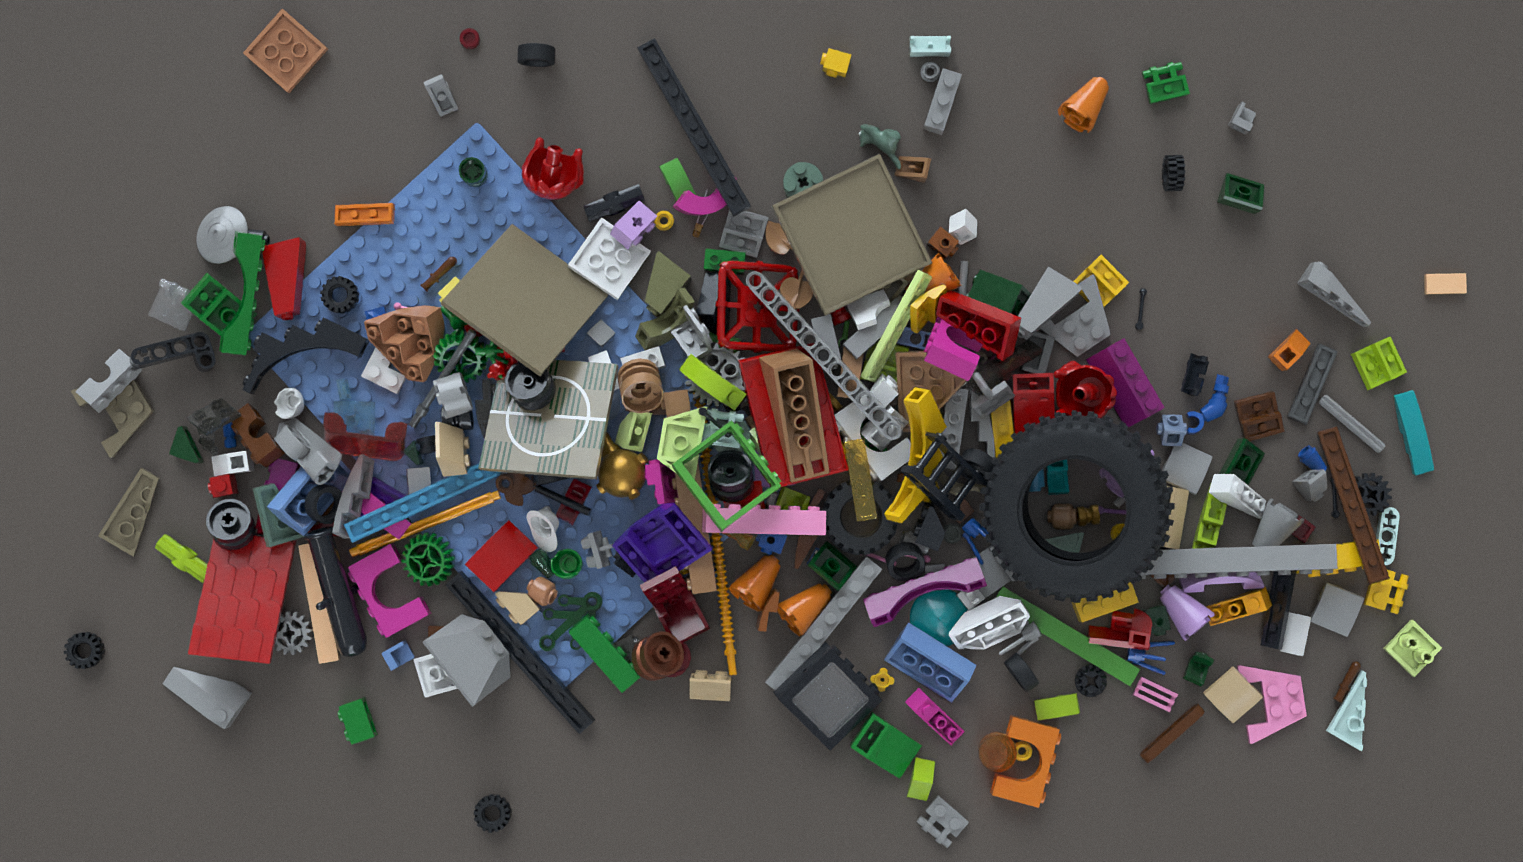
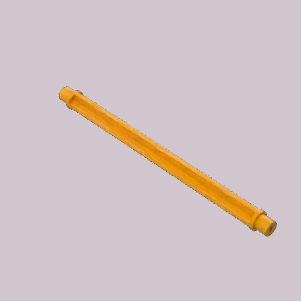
M498 490L492 493L488 492L413 522L400 539L494 503V501L501 499V495ZM388 532L377 538L357 544L356 547L349 549L352 557L361 556L400 539H397Z

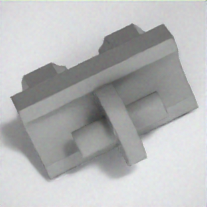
M601 530L589 533L587 537L581 539L582 548L584 550L591 548L593 556L586 557L589 568L597 567L599 569L611 565L608 557L612 556L610 548H613V546L609 544L607 537H602Z

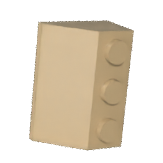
M1173 487V492L1170 494L1169 503H1175V509L1171 510L1169 519L1174 520L1173 526L1169 527V531L1165 533L1170 536L1169 541L1165 542L1163 546L1165 548H1180L1189 490Z

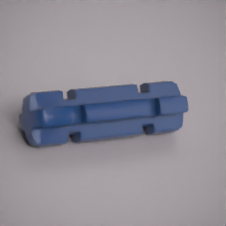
M232 409L222 410V418H224V421H222L223 435L226 437V440H224L225 448H235L237 446L236 439H234L236 434L231 428L233 423L229 419L234 414Z

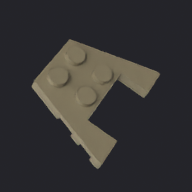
M136 379L132 380L122 393L118 394L105 408L119 431L101 442L110 458L118 454L117 452L129 441V438L135 431H138L154 412ZM77 389L71 391L80 407L88 404L75 392Z

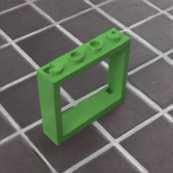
M732 420L672 464L674 471L721 532L781 487V480L777 473H772L769 470L767 460L762 455L759 457L755 451L757 449L755 444L750 439L746 440L743 436L744 430L737 423L734 424ZM730 432L771 487L725 521L684 465Z

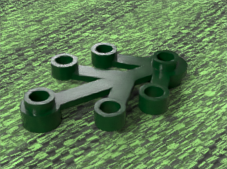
M589 592L584 597H569L566 594L559 596L558 603L562 607L569 604L582 606L577 611L545 609L543 617L546 620H552L553 618L567 620L551 635L546 634L540 638V648L544 651L552 650L556 645V640L572 625L574 626L579 622L581 617L587 612L590 617L594 616L596 618V611L602 606V597L596 592ZM562 597H566L568 599L567 604L561 603L560 600ZM590 598H594L596 600L595 605L592 606L589 604ZM547 610L553 612V616L551 618H548L546 616ZM572 637V640L570 641V647L574 650L580 649L581 646H573V641L575 639ZM545 639L551 640L550 646L544 644Z

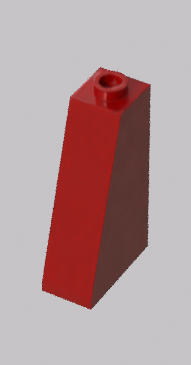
M300 237L266 245L262 252L274 315L283 321L291 320L294 316L300 315L306 255V242Z

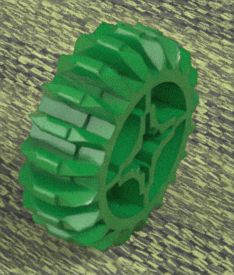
M463 330L460 335L456 331H453L452 336L447 333L445 339L441 338L439 345L435 346L436 352H434L433 357L435 358L434 365L438 366V372L444 370L456 349L447 350L452 346H459L464 339ZM478 336L473 338L468 346L473 351L466 349L462 355V363L459 360L456 368L450 374L460 372L466 383L469 382V378L475 381L477 375L481 376L482 370H485L487 367L488 358H485V355H475V347H484L485 345L484 342H479ZM475 363L473 366L463 369L464 366Z
M426 532L423 536L418 534L416 538H411L409 540L410 544H405L406 550L402 552V555L406 558L402 559L401 562L406 563L407 566L403 570H409L410 573H408L407 577L414 576V583L420 580V586H424L427 583V586L431 587L433 584L439 585L441 581H446L447 576L452 574L450 569L454 568L455 564L450 561L455 560L456 557L450 556L454 549L447 548L450 542L443 543L444 537L441 536L437 539L436 533L430 536L429 532ZM420 545H428L424 552H416ZM426 556H428L431 560L430 563L427 562L428 560H426ZM432 567H441L437 574H429Z

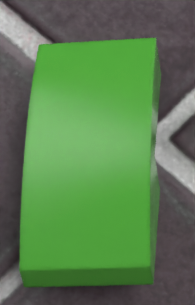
M678 158L659 166L675 201L679 199L684 191L689 190L695 194Z

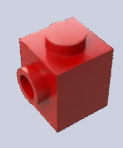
M235 474L209 478L208 490L210 495H213V498L239 494Z

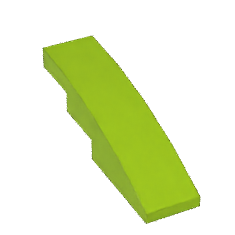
M1210 486L1199 518L1192 549L1214 548L1217 544L1220 527L1223 525L1227 504L1220 502L1209 493Z

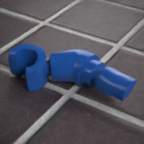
M1217 374L1213 389L1215 394H1212V398L1199 410L1200 413L1195 411L1186 413L1188 418L1193 417L1198 422L1196 428L1187 429V434L1194 435L1202 429L1204 421L1208 423L1224 414L1227 408V397H1225V394H1228L1229 386H1227L1229 377Z

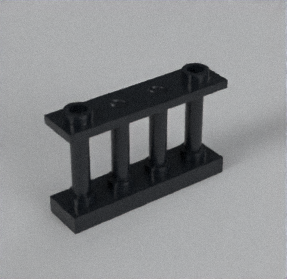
M927 432L926 436L932 441L930 447L917 465H904L900 471L945 515L951 519L962 521L965 514L960 510L961 503L975 483L986 486L988 482L982 477L983 474L979 470L972 468L946 442L947 438L938 432L936 434ZM939 448L945 455L931 475L926 477L923 474L924 468ZM951 460L957 467L944 486L938 489L936 481ZM963 472L969 479L956 498L951 501L948 498V493Z

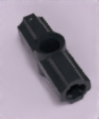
M639 184L622 191L610 192L604 195L602 199L593 201L583 207L589 222H593L601 217L619 214L625 211L626 208L635 205L638 201L643 202L645 199Z

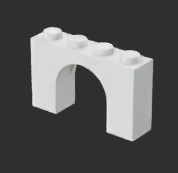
M863 395L860 399V403L863 406H868L871 402L867 395ZM852 402L835 414L838 431L843 437L845 446L849 449L851 448L854 452L856 461L867 470L866 474L869 479L879 483L909 461L911 442L908 438H905L885 452H876L869 449L863 443L860 435L861 424L867 416Z

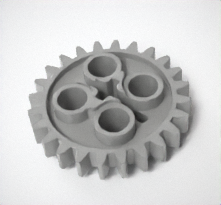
M715 343V347L712 348L713 352L700 360L715 372L719 373L720 371V375L745 392L738 360L745 359V357L739 358L741 355L740 351L734 353V349L719 348L718 344ZM711 359L719 360L715 366L708 364ZM726 360L727 362L721 368L723 361ZM727 369H736L733 375L726 374ZM692 380L685 382L686 386H692L688 391L690 394L695 392L694 400L700 398L701 405L707 401L709 408L712 403H715L716 408H719L722 402L707 393Z

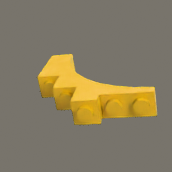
M917 387L903 400L908 413L911 432L909 466L917 465L932 444L926 433H942L947 427L931 391ZM939 448L924 468L923 474L926 477L931 475L932 470L936 468L943 458ZM905 476L898 494L884 515L887 520L903 523L921 501L929 502L930 499Z

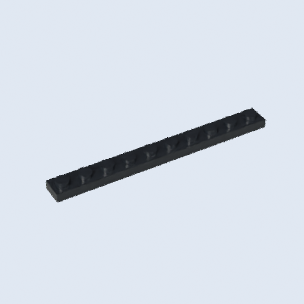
M654 38L637 47L733 217L751 208L749 201L656 39Z
M462 571L446 584L448 589L474 618L486 622L509 652V657L579 734L595 721V718Z

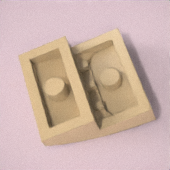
M1233 666L1203 692L1232 723L1236 722L1263 698L1262 694Z

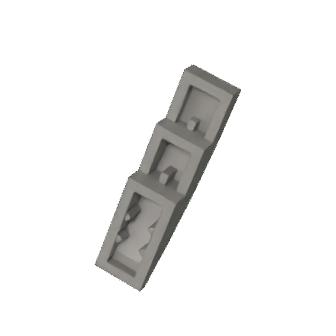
M901 295L890 302V306L878 314L877 324L858 330L843 344L856 360L881 339L903 298Z
M971 381L969 422H977V442H985V452L992 458H995L991 420L989 414L982 419L971 405V403L982 396L976 382Z
M364 454L359 455L350 472L336 511L332 533L343 539L350 538L343 524L359 518L363 499L370 498L375 461Z

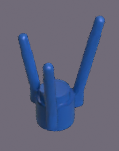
M972 518L962 527L965 532L962 536L969 543L979 563L983 565L984 562L970 537L972 536L975 539L979 534L985 537L988 532L986 528Z
M1150 642V647L1174 645L1175 642ZM1128 648L1127 661H1131V664L1139 665L1165 675V671L1141 662L1145 658L1166 661L1165 657L1145 654L1146 650Z

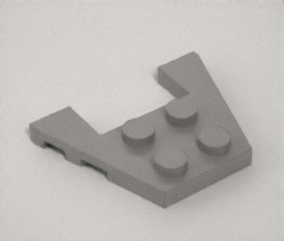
M1094 274L1078 284L1083 287L1082 291L1089 302L1058 323L1054 324L1052 320H1049L1040 328L1049 336L1055 337L1057 342L1077 357L1111 335Z

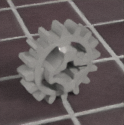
M288 611L285 614L286 617L283 614L280 617L275 644L278 645L276 651L284 649V655L288 654L289 651L291 655H295L296 649L299 652H303L302 646L309 647L310 644L307 640L313 639L309 635V632H312L313 629L308 628L311 621L305 622V615L298 617L299 612H294L292 616L291 612ZM285 621L283 629L279 631L281 624ZM295 621H297L302 626V628L297 626ZM287 631H294L295 635H288ZM303 635L302 641L297 645L299 637ZM280 638H282V639L286 642L287 645H285L284 643H282V641L280 640Z

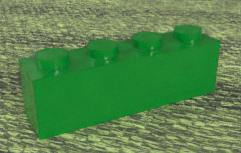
M587 614L569 629V634L620 692L623 693L640 676L634 669L632 662L630 663L626 658L627 653L621 646L617 648L613 643L614 638L608 631L603 632L599 628L600 622L594 616L590 617Z

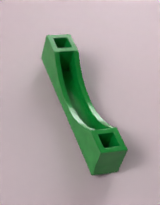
M235 231L232 251L242 269L244 287L241 304L236 315L221 331L219 350L222 353L246 355V352L250 351L251 339L248 338L249 331H253L254 319H251L252 311L256 310L257 300L254 299L255 291L258 292L259 289L257 272H260L262 268V260L259 258L260 251L263 252L265 247V240H262V236L259 234Z

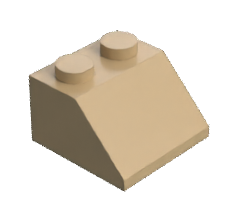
M435 422L436 459L443 477L467 474V466H470V456L467 454V449H470L469 437H465L463 429L442 422Z

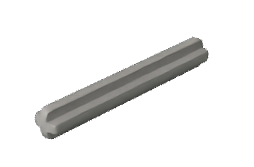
M1324 395L1320 399L1319 404L1375 452L1380 453L1384 449L1385 444L1328 395Z

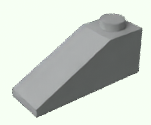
M1324 469L1307 470L1292 481V483L1306 501L1313 500L1316 502L1324 496L1323 492L1327 490L1326 472Z

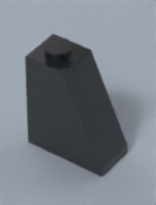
M719 271L705 273L696 310L699 320L705 324L709 333L717 334V307H715V304L718 301ZM726 276V301L730 302L731 282ZM730 308L725 309V334L729 331Z

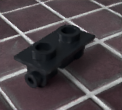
M1190 354L1185 377L1182 381L1181 392L1191 396H1198L1202 392L1204 379L1199 378V374L1206 375L1209 364L1208 357Z

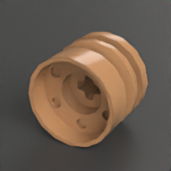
M641 358L624 363L617 374L622 404L626 409L635 413H646L656 409L664 398L658 367L652 361Z

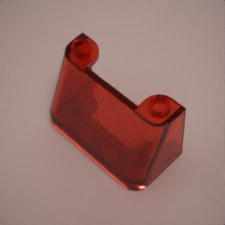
M325 412L323 422L324 440L341 454L358 457L360 454H364L369 458L398 461L404 456L409 423L393 422L387 426L385 437L346 432L347 424L338 415L339 413Z

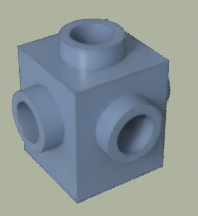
M1182 415L1161 416V421L1156 426L1157 435H1160L1162 446H1182L1184 435L1187 433V425L1183 423Z

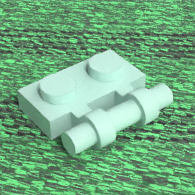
M715 408L707 410V413L716 421L717 419L729 420V423L732 420L734 424L735 421L743 422L744 414H738L736 411L722 412ZM711 421L710 424L705 423L702 442L719 430ZM724 435L712 444L740 448V445L733 436L727 438Z

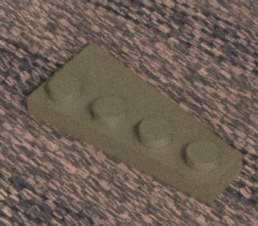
M142 467L98 536L134 557L160 478Z

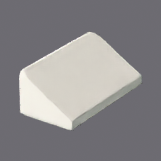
M1289 612L1281 652L1299 656L1304 655L1311 617Z

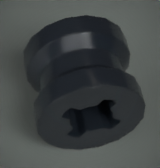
M435 435L416 439L417 444L420 446L419 455L436 452Z

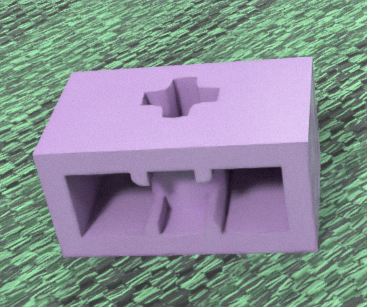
M638 201L614 225L610 235L627 249L633 244L637 246L643 239L642 235L645 232L649 234L655 227L654 221L657 215L641 201Z

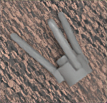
M1026 621L1023 627L1024 630L1021 631L1023 637L1001 650L999 655H1003L1026 640L1028 642L1016 652L1021 655L1034 642L1038 641V637L1042 636L1036 623Z

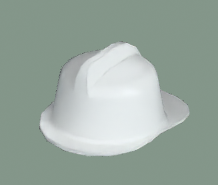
M545 506L538 511H529L526 518L536 544L544 551L553 552L558 545L555 533L559 527L557 516L549 506Z

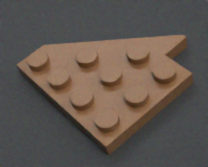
M923 351L896 352L898 411L908 422V413L903 400L915 387L930 390L940 411L967 382L965 379L924 361L927 353ZM910 423L903 428V432H910Z

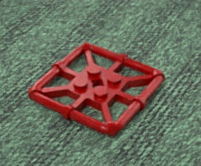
M723 261L719 265L718 301L715 304V307H717V344L727 349L751 350L754 353H760L761 351L776 352L796 347L797 340L789 332V339L778 327L777 318L748 286H745L732 269L754 270L760 273L763 271L786 273L774 285L777 290L780 289L785 279L790 277L798 279V270L788 265L763 263V261ZM726 276L738 289L737 303L726 301ZM760 276L754 277V287L760 285ZM772 290L765 294V299L768 302L772 301L775 297ZM757 302H759V305H761V309L759 310V312H757V309L754 308V305L757 304ZM781 306L779 311L788 312V307ZM737 308V323L725 334V309ZM798 320L792 324L794 331L798 329ZM743 326L753 327L752 342L730 341ZM761 328H770L783 344L761 343Z

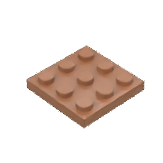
M282 8L243 54L285 91L290 93L327 52L328 48Z

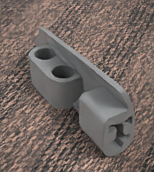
M297 418L279 423L277 435L274 438L277 444L290 458L302 466L317 485L326 483L337 469L342 454Z

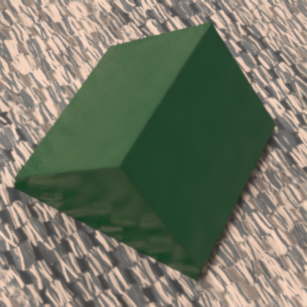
M1226 173L1217 203L1256 214L1263 208L1264 184Z
M1239 438L1236 440L1219 474H1235L1245 484L1249 485L1265 453L1248 439Z
M827 541L807 563V566L837 591L843 587L857 567Z

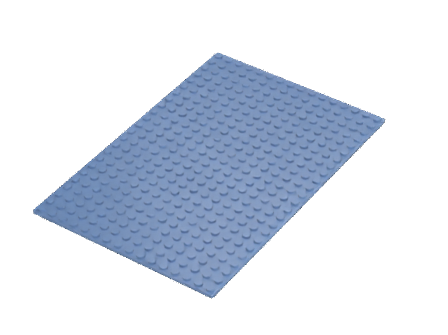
M475 123L388 202L395 204L394 224L363 225L303 280L300 315L294 316L291 320L283 321L274 315L272 308L254 324L253 331H249L248 339H251V346L253 348L255 347L253 346L254 340L262 332L284 342V334L292 325L315 335L316 331H314V328L319 320L322 321L323 317L368 339L364 321L367 320L365 311L384 306L386 312L389 313L395 311L394 304L397 302L405 307L424 305L441 307L442 305L439 300L441 296L438 292L455 276L461 280L511 224L515 225L567 264L570 263L586 239L549 199L538 197L526 188L521 175L522 169L479 123ZM466 158H477L487 168L488 178L483 185L479 187L469 186L460 177L459 165ZM449 257H455L457 264L439 279V283L436 282L426 292L420 284H423L430 277L429 274H433ZM334 276H342L354 282V285L358 288L357 292H359L357 297L359 300L358 303H355V308H351L349 312L336 313L325 307L320 298L322 297L320 290H323L322 285L327 283L326 280L332 279ZM627 286L618 300L608 295L600 307L567 344L565 352H561L555 360L589 362L588 357L607 350L612 364H617L619 371L623 366L620 358L645 351L635 337L640 323L657 317L646 309L647 305ZM338 287L333 291L332 297L334 301L343 302L347 298V291L343 287ZM442 313L445 324L443 339H445L447 333L450 335L455 330L451 327L450 320ZM600 320L604 321L615 332L614 336L603 347L587 334ZM484 335L479 337V342L490 344V340ZM675 338L659 346L666 366L659 369L663 393L686 390L692 387L686 386L685 382L690 379H686L679 370L688 357ZM370 341L362 358L337 349H312L289 356L272 368L289 388H295L302 394L306 407L356 461L360 454H364L375 461L373 477L378 478L406 496L408 495L406 469L430 467L431 484L449 477H443L436 459V452L419 455L420 446L416 442L418 438L435 435V422H442L441 408L443 406L442 404L439 405L437 397H435L429 407V412L425 417H422L417 427L413 428L409 425L416 413L417 406L424 401L434 385L433 381L437 380L442 373L437 371L438 366H433L425 382L411 381L406 378L399 394L361 377L375 349V346ZM458 345L450 347L447 351L458 348ZM488 358L486 363V369L482 370V375H477L475 381L469 378V382L466 383L467 392L473 405L474 428L463 430L465 437H469L470 449H467V454L470 456V466H467V468L480 462L497 383L495 378L487 377V374L490 373L488 369L492 365L490 358ZM391 363V365H390L389 368H391V369H393V370H395V371L401 373V372ZM472 363V365H466L463 367V369L469 368L473 366L475 363ZM688 391L690 408L695 410L697 407L694 406L696 404V401L693 400L694 395ZM621 394L619 413L614 419L608 421L606 430L613 443H615L620 423L630 413L625 411L626 408L622 404ZM712 403L711 407L707 408V410L715 408L722 412L734 411L729 406L725 407L723 403H720L719 408H716L715 403ZM738 405L735 411L738 414H744L743 421H745L748 415ZM654 415L651 417L642 451L648 461L657 460L663 418L667 417V415ZM713 445L709 446V449H712L710 451V454L713 455L710 457L712 459L719 452L716 451ZM630 450V451L635 452L636 454L641 453V452H639V451ZM701 452L699 454L698 463L701 476L702 490L704 492L707 488L704 487L706 482L703 481V479H705V476L702 475L704 473V470H702V467H704V465L701 464V462L703 461V458H700V456H702ZM751 461V463H752V473H753V478H754V481H755L754 464H753V462ZM525 474L524 477L531 479L533 474ZM498 477L408 518L413 523L488 492L497 491L496 479ZM598 477L597 480L569 478L541 485L565 496L573 479L592 487L584 503V506L592 509L589 516L579 513L574 525L558 518L559 527L555 532L558 545L553 552L544 551L536 544L526 517L529 511H538L545 506H549L556 515L561 503L535 492V489L523 495L522 506L510 504L507 502L504 493L499 492L501 499L494 501V503L429 527L421 532L422 534L429 532L430 536L436 533L437 539L441 536L444 537L443 543L450 542L447 548L454 549L450 553V556L456 557L455 560L450 561L455 564L454 569L458 573L462 571L559 680L565 686H568L594 661L582 647L578 650L570 647L572 636L569 634V629L556 640V645L552 650L544 651L540 648V638L546 634L551 635L567 620L555 618L546 620L543 617L545 609L577 611L582 605L569 604L562 607L558 603L559 596L566 594L569 597H584L589 592H596L602 597V606L596 611V619L601 624L599 628L603 632L608 631L614 638V643L653 607L640 587L644 582L636 574L632 578L614 564L616 559L613 556L617 552L614 548H610L612 556L608 557L611 565L597 569V567L589 568L586 562V557L593 556L592 549L584 550L581 545V539L587 537V534L600 530L602 537H607L609 544H613L633 523L662 505L657 504L654 494L655 485H648L647 480H645L644 485L639 490L640 495L633 500H630L629 497H615L607 492L602 494L596 486L599 483ZM508 480L502 482L504 487H508L510 484ZM764 487V488H762V489H763V492L766 491V490H767L768 488H770V487ZM715 498V500L718 501V503L716 504H721V508H724L723 501H720L718 498ZM510 520L538 548L496 592H493L465 563ZM720 533L722 535L720 540L724 542L733 533ZM572 549L577 551L582 557L583 567L576 577L562 579L551 570L550 561L559 550ZM542 576L553 582L558 591L555 601L550 605H539L541 609L522 625L519 623L515 624L509 617L510 612L506 607L503 609L496 601L498 597L495 594L498 591L528 593V583L537 577ZM562 597L560 601L562 604H567L568 599ZM590 598L589 604L592 606L595 605L596 600L594 598ZM547 610L546 616L548 618H551L553 616V612ZM545 639L544 641L546 646H550L552 643L550 639ZM576 640L573 641L574 647L580 646Z

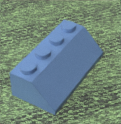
M340 461L334 474L324 484L334 486L342 491L351 470ZM301 466L269 503L267 508L279 520L304 536L317 522L307 515L305 499L308 492L318 485ZM329 492L324 493L317 502L319 515H322L334 501L333 495Z
M909 622L884 658V661L951 703L970 681L977 666Z

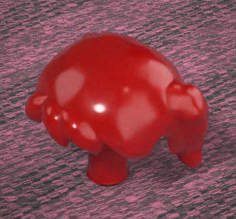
M538 137L533 149L529 152L522 165L521 175L524 185L530 192L541 198L558 200L568 196L573 190L580 188L584 183L582 149H576L573 155L569 156L562 154L563 149L557 145L544 148V139Z
M1070 361L1053 374L1058 379L1056 384V403L1059 410L1056 412L1066 413V416H1071L1072 410H1077V412H1082V416H1087L1088 411H1091L1094 414H1098V418L1101 419L1116 403L1117 390L1114 387V378L1096 366L1080 365L1076 361Z

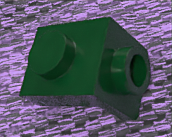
M1195 652L1188 660L1183 679L1201 687L1204 685L1209 667L1214 663V659L1210 658L1206 653Z

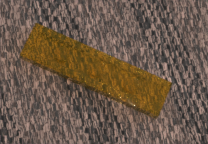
M863 438L844 441L856 520L859 522L877 519L865 440Z

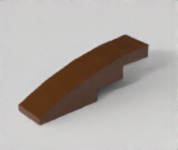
M818 488L809 506L817 507L826 492ZM799 535L794 568L798 569L818 535Z

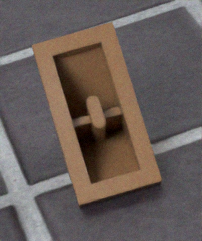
M899 156L901 169L898 170L896 167L895 176L925 183L931 159Z

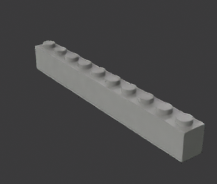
M1336 544L1161 550L1163 551L1162 556L1158 557L1156 561H1151L1154 565L1151 571L1148 570L1146 574L1142 572L1140 575L1142 579H1146V575H1154V579H1165L1166 575L1174 574L1175 578H1187V574H1195V578L1207 577V573H1216V577H1228V573H1236V576H1249V572H1257V576L1270 575V571H1278V575H1291V571H1299V574H1312V570H1320V574L1333 573V569H1338Z

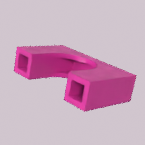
M937 316L923 351L927 353L924 361L969 381L980 356L958 346L954 342L976 352H979L982 344L975 339L971 340L966 336L965 332L959 328H954Z
M389 544L348 567L350 570L348 575L353 583L356 582L359 587L357 590L362 600H366L370 616L372 618L375 617L378 622L377 629L382 636L385 635L386 638L432 614L423 596L400 608L387 607L378 599L375 591L378 577L384 571L401 563L402 560L394 544Z

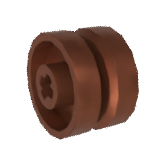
M660 631L641 639L635 644L632 651L634 669L639 676L650 681L660 680L674 674L681 668L684 661V651L681 643L669 632Z

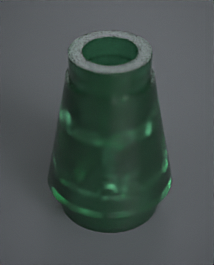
M540 548L529 556L530 564L546 576L547 579L554 575L551 570V560L546 551Z

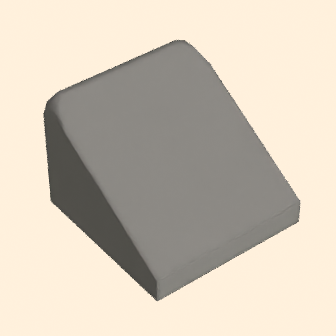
M600 320L587 334L603 347L614 336L615 332L604 321Z

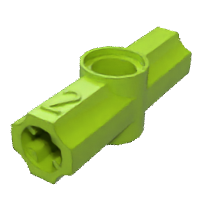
M164 534L156 543L155 549L172 560L171 563L184 572L187 571L194 578L204 583L207 563L197 557L198 554L185 545L182 546L172 537Z

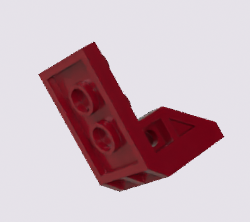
M676 566L640 585L643 593L653 605L665 631L674 635L681 644L711 629L695 595L692 594V590H688L687 582Z

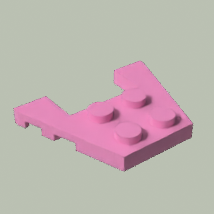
M1237 665V670L1249 683L1260 681L1266 722L1246 725L1248 743L1253 744L1307 716L1301 676Z

